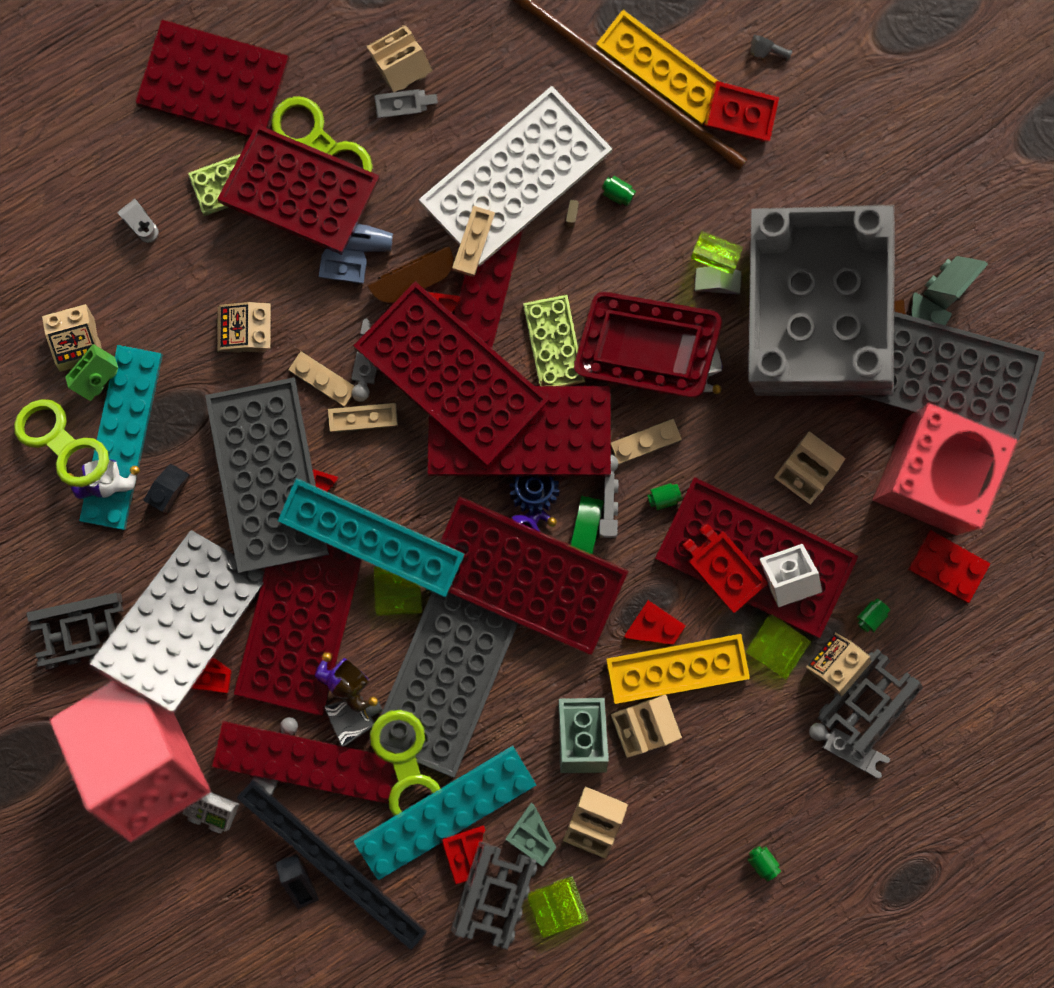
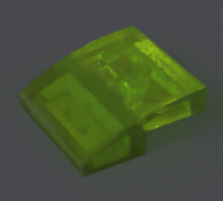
M701 231L691 259L733 275L743 247Z
M374 567L377 616L422 613L420 585L383 568Z
M769 615L745 652L780 677L787 679L811 641L778 618Z
M573 876L566 877L550 885H545L528 894L527 898L542 938L589 920Z

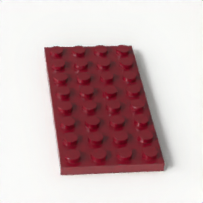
M416 281L353 345L355 350L487 467L549 402L547 396Z
M535 386L549 398V402L488 467L429 415L428 476H611L610 386Z
M693 477L654 559L707 584L688 562L693 556L682 544L691 539L697 547L701 546L707 538L699 529L705 524H709L717 535L724 531L767 581L760 558L803 544L819 573L822 592L778 607L767 584L746 603L820 638L858 559V555Z
M462 497L458 498L440 543L465 554L448 591L449 593L592 655L629 572V570Z
M327 544L328 556L265 569L262 581L264 583L261 586L234 691L235 695L324 716V706L327 704L330 690L327 685L316 679L315 673L322 661V655L326 652L332 656L331 661L327 664V670H332L337 664L363 559Z

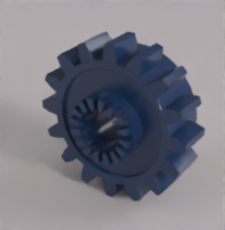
M513 476L514 483H510V490L512 491L510 492V498L515 499V507L521 505V512L529 509L530 515L534 513V510L542 514V508L549 511L550 503H557L556 497L559 496V489H557L559 488V482L554 481L555 476ZM533 487L537 489L539 488V490L536 492L530 491V489Z

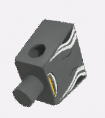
M379 700L377 706H370L361 712L353 711L345 701L324 706L342 747L372 728L374 724L372 716L383 711Z

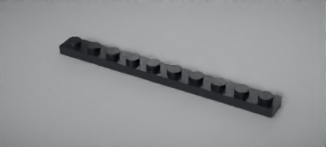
M254 779L238 795L237 799L410 950L427 933L426 929Z

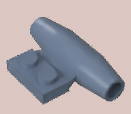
M357 224L342 255L328 249L323 252L319 278L364 284L367 264L364 252L391 251L393 233L368 225Z

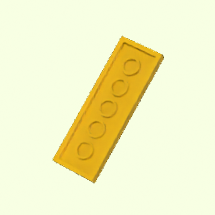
M622 10L596 43V47L702 126L706 121L714 82L718 80L626 11Z
M741 634L606 659L614 704L750 679Z

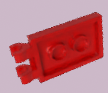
M705 524L699 529L707 538L701 546L697 547L691 539L685 541L682 546L693 556L688 562L731 612L735 613L765 587L768 582L724 531L717 535L709 524Z

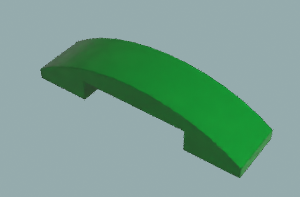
M581 496L571 545L590 554L593 553L603 500Z

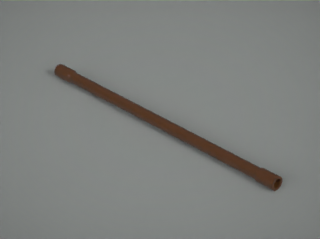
M512 0L723 156L735 168L740 170L748 159L733 148L728 147L534 0Z

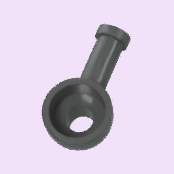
M754 35L752 38L750 54L764 59L771 52L788 61L792 54V50L780 47L767 38L759 35Z

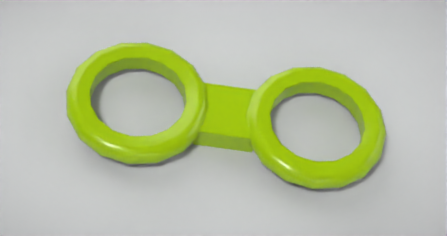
M298 96L287 98L273 112L272 130L287 136L281 129V118L284 113L290 108L297 106L310 110L315 118L313 130L304 138L291 139L332 156L343 151L353 152L362 160L363 169L372 172L371 158L363 147L347 141L337 143L323 130V113L318 105L310 99Z
M41 399L23 407L14 423L16 437L22 444L28 447L41 448L48 446L58 456L56 471L62 482L71 487H85L93 484L103 476L109 463L107 449L103 443L94 438L75 440L64 430L67 423L66 413L60 404L52 400ZM43 409L51 410L56 414V423L51 432L39 438L26 435L24 426L31 414ZM82 448L96 450L99 460L96 468L91 473L82 477H73L67 473L66 464L72 453Z
M403 710L389 711L381 715L373 724L370 732V743L375 754L382 760L393 763L398 782L393 786L389 796V808L393 816L402 812L398 799L400 793L406 787L413 784H421L428 787L432 793L441 789L438 783L431 777L420 774L415 756L421 751L425 741L424 727L416 716ZM402 720L408 722L415 730L414 743L403 753L395 754L388 752L380 743L379 736L381 730L391 721Z

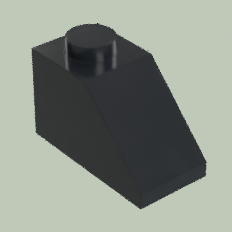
M170 463L153 482L143 501L168 514L190 474Z
M297 853L276 862L280 882L297 909H301L319 900L306 867Z

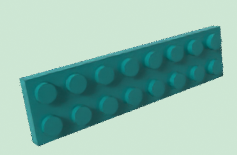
M117 345L115 359L118 371L109 381L97 441L103 443L108 451L109 459L117 462L119 475L123 478H128L131 474L130 468L132 466L139 467L163 354ZM94 450L92 461L99 460L96 450ZM134 488L129 491L115 492L109 497L99 498L92 495L84 498L79 521L126 530Z
M295 479L278 519L279 522L444 597L447 596L465 555L300 479Z
M511 746L354 840V843L377 880H380L442 842L441 839L455 835L536 786V783L514 746Z

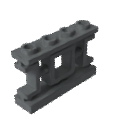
M121 593L108 594L27 612L28 622H31V631L43 629L47 651L36 653V658H38L37 667L44 666L45 670L59 667L58 663L67 661V665L81 663V658L88 656L90 660H93L101 649H91V646L100 644L98 633L109 631V636H111L116 630L113 613L124 611L121 605L123 603ZM109 605L114 607L104 610L107 622L96 624L94 613L84 614V611ZM64 615L69 616V618L60 620L62 631L51 634L49 623L40 624L39 622ZM87 619L92 641L72 645L68 623ZM64 640L66 651H76L75 654L48 660L46 656L55 654L53 643Z
M878 649L874 653L870 652L868 654L871 663L842 697L835 693L834 700L822 707L818 717L819 721L829 730H832L838 722L849 730L853 735L847 741V744L863 758L923 689L921 682L914 677L912 678L907 672L900 680H897L888 673L885 667L890 663V660ZM874 668L883 676L876 686L867 679ZM890 683L901 690L893 701L884 693V690ZM867 688L883 699L870 715H867L855 705V702ZM844 703L854 711L847 720H844L837 714V711ZM861 717L871 725L863 736L853 727Z
M479 841L451 931L457 936L470 939L473 937L475 928L491 932L493 935L490 943L507 950L509 944H512L514 941L516 922H519L522 916L521 906L523 900H526L530 888L528 884L530 878L534 877L536 873V860L520 853L516 864L499 860L498 857L501 851L499 847ZM489 862L500 866L497 878L485 875ZM509 869L521 872L517 885L505 881ZM490 883L508 888L501 909L483 904ZM474 906L477 909L486 911L482 923L470 919ZM494 914L506 917L502 930L491 926Z

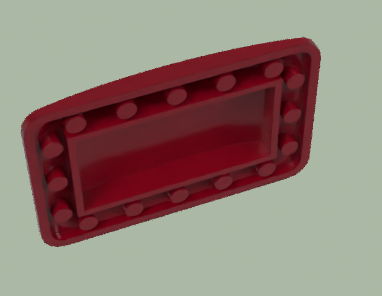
M610 292L597 293L590 306L574 369L579 376L657 393L696 398L705 389L722 326L721 316L717 312L707 309Z

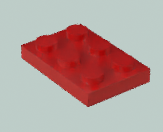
M715 81L705 126L769 142L779 97Z
M929 530L908 571L958 599L970 603L991 563Z

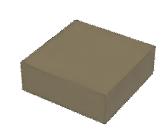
M570 200L566 227H575L579 206L578 201Z

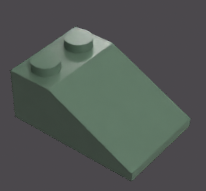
M956 256L952 261L947 259L939 268L942 271L937 278L933 275L924 285L927 289L923 294L934 304L946 309L963 294L988 263Z
M604 698L559 699L561 773L607 772L609 760Z

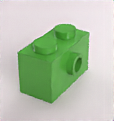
M93 344L65 377L68 388L91 401L95 395H99L102 392L106 382L116 375L118 365L114 356Z

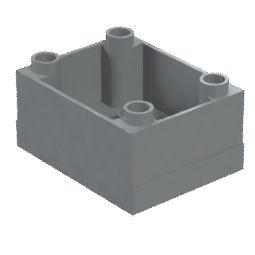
M893 205L751 209L749 382L756 396L894 395L895 217Z

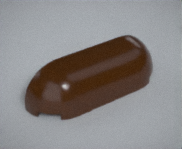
M449 246L439 251L433 250L379 276L378 280L369 283L368 287L377 299L388 303L396 302L415 281L422 288H426L443 280L450 273L453 266L452 251Z

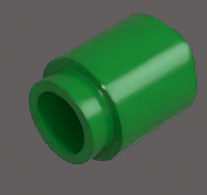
M613 176L612 179L608 177L601 188L604 190L603 195L620 206L623 204L626 207L630 204L636 193L632 189L633 186L616 176Z
M669 483L650 489L651 494L647 495L650 507H655L656 511L677 505V502L682 501L677 483L673 485Z
M876 598L874 602L871 601L857 616L859 620L857 624L867 633L869 631L875 632L887 619L888 613L891 610L885 603Z
M757 846L749 852L748 862L766 882L772 880L781 872L780 864L766 846L763 848Z

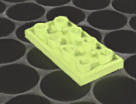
M241 154L188 173L204 216L228 208L218 203L217 198Z
M563 295L523 303L539 385L572 386L585 383L584 377L579 376L574 369L578 345L568 296Z

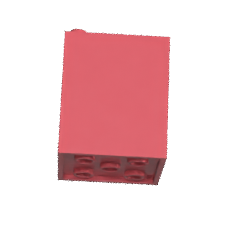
M928 403L905 419L872 500L953 535H960L980 529L984 524L1017 440ZM994 459V471L991 482L986 491L978 498Z
M114 681L50 719L88 810L129 842L134 841L211 793L175 714L167 713Z

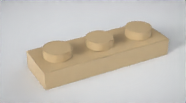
M473 205L452 271L471 277L475 276L495 212Z
M301 351L288 369L344 407L347 406L352 398L354 385Z
M396 403L328 409L330 432L398 427Z
M674 419L611 442V448L618 459V463L622 464L682 439Z

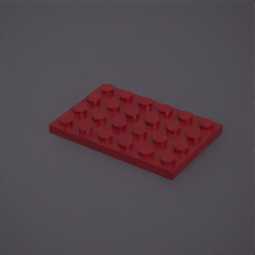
M161 19L135 103L142 107L250 137L256 124L268 128L290 58L289 55Z
M256 124L217 200L222 205L342 255L380 180V176Z

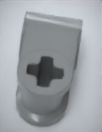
M135 198L117 212L141 240L149 243L157 239L159 234L158 228ZM146 227L149 229L147 233L143 230Z

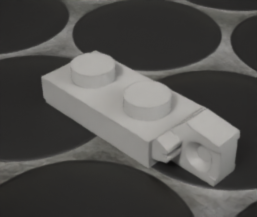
M419 89L374 95L377 118L418 113L427 110L428 104L438 103L437 94L425 95V90L419 91Z

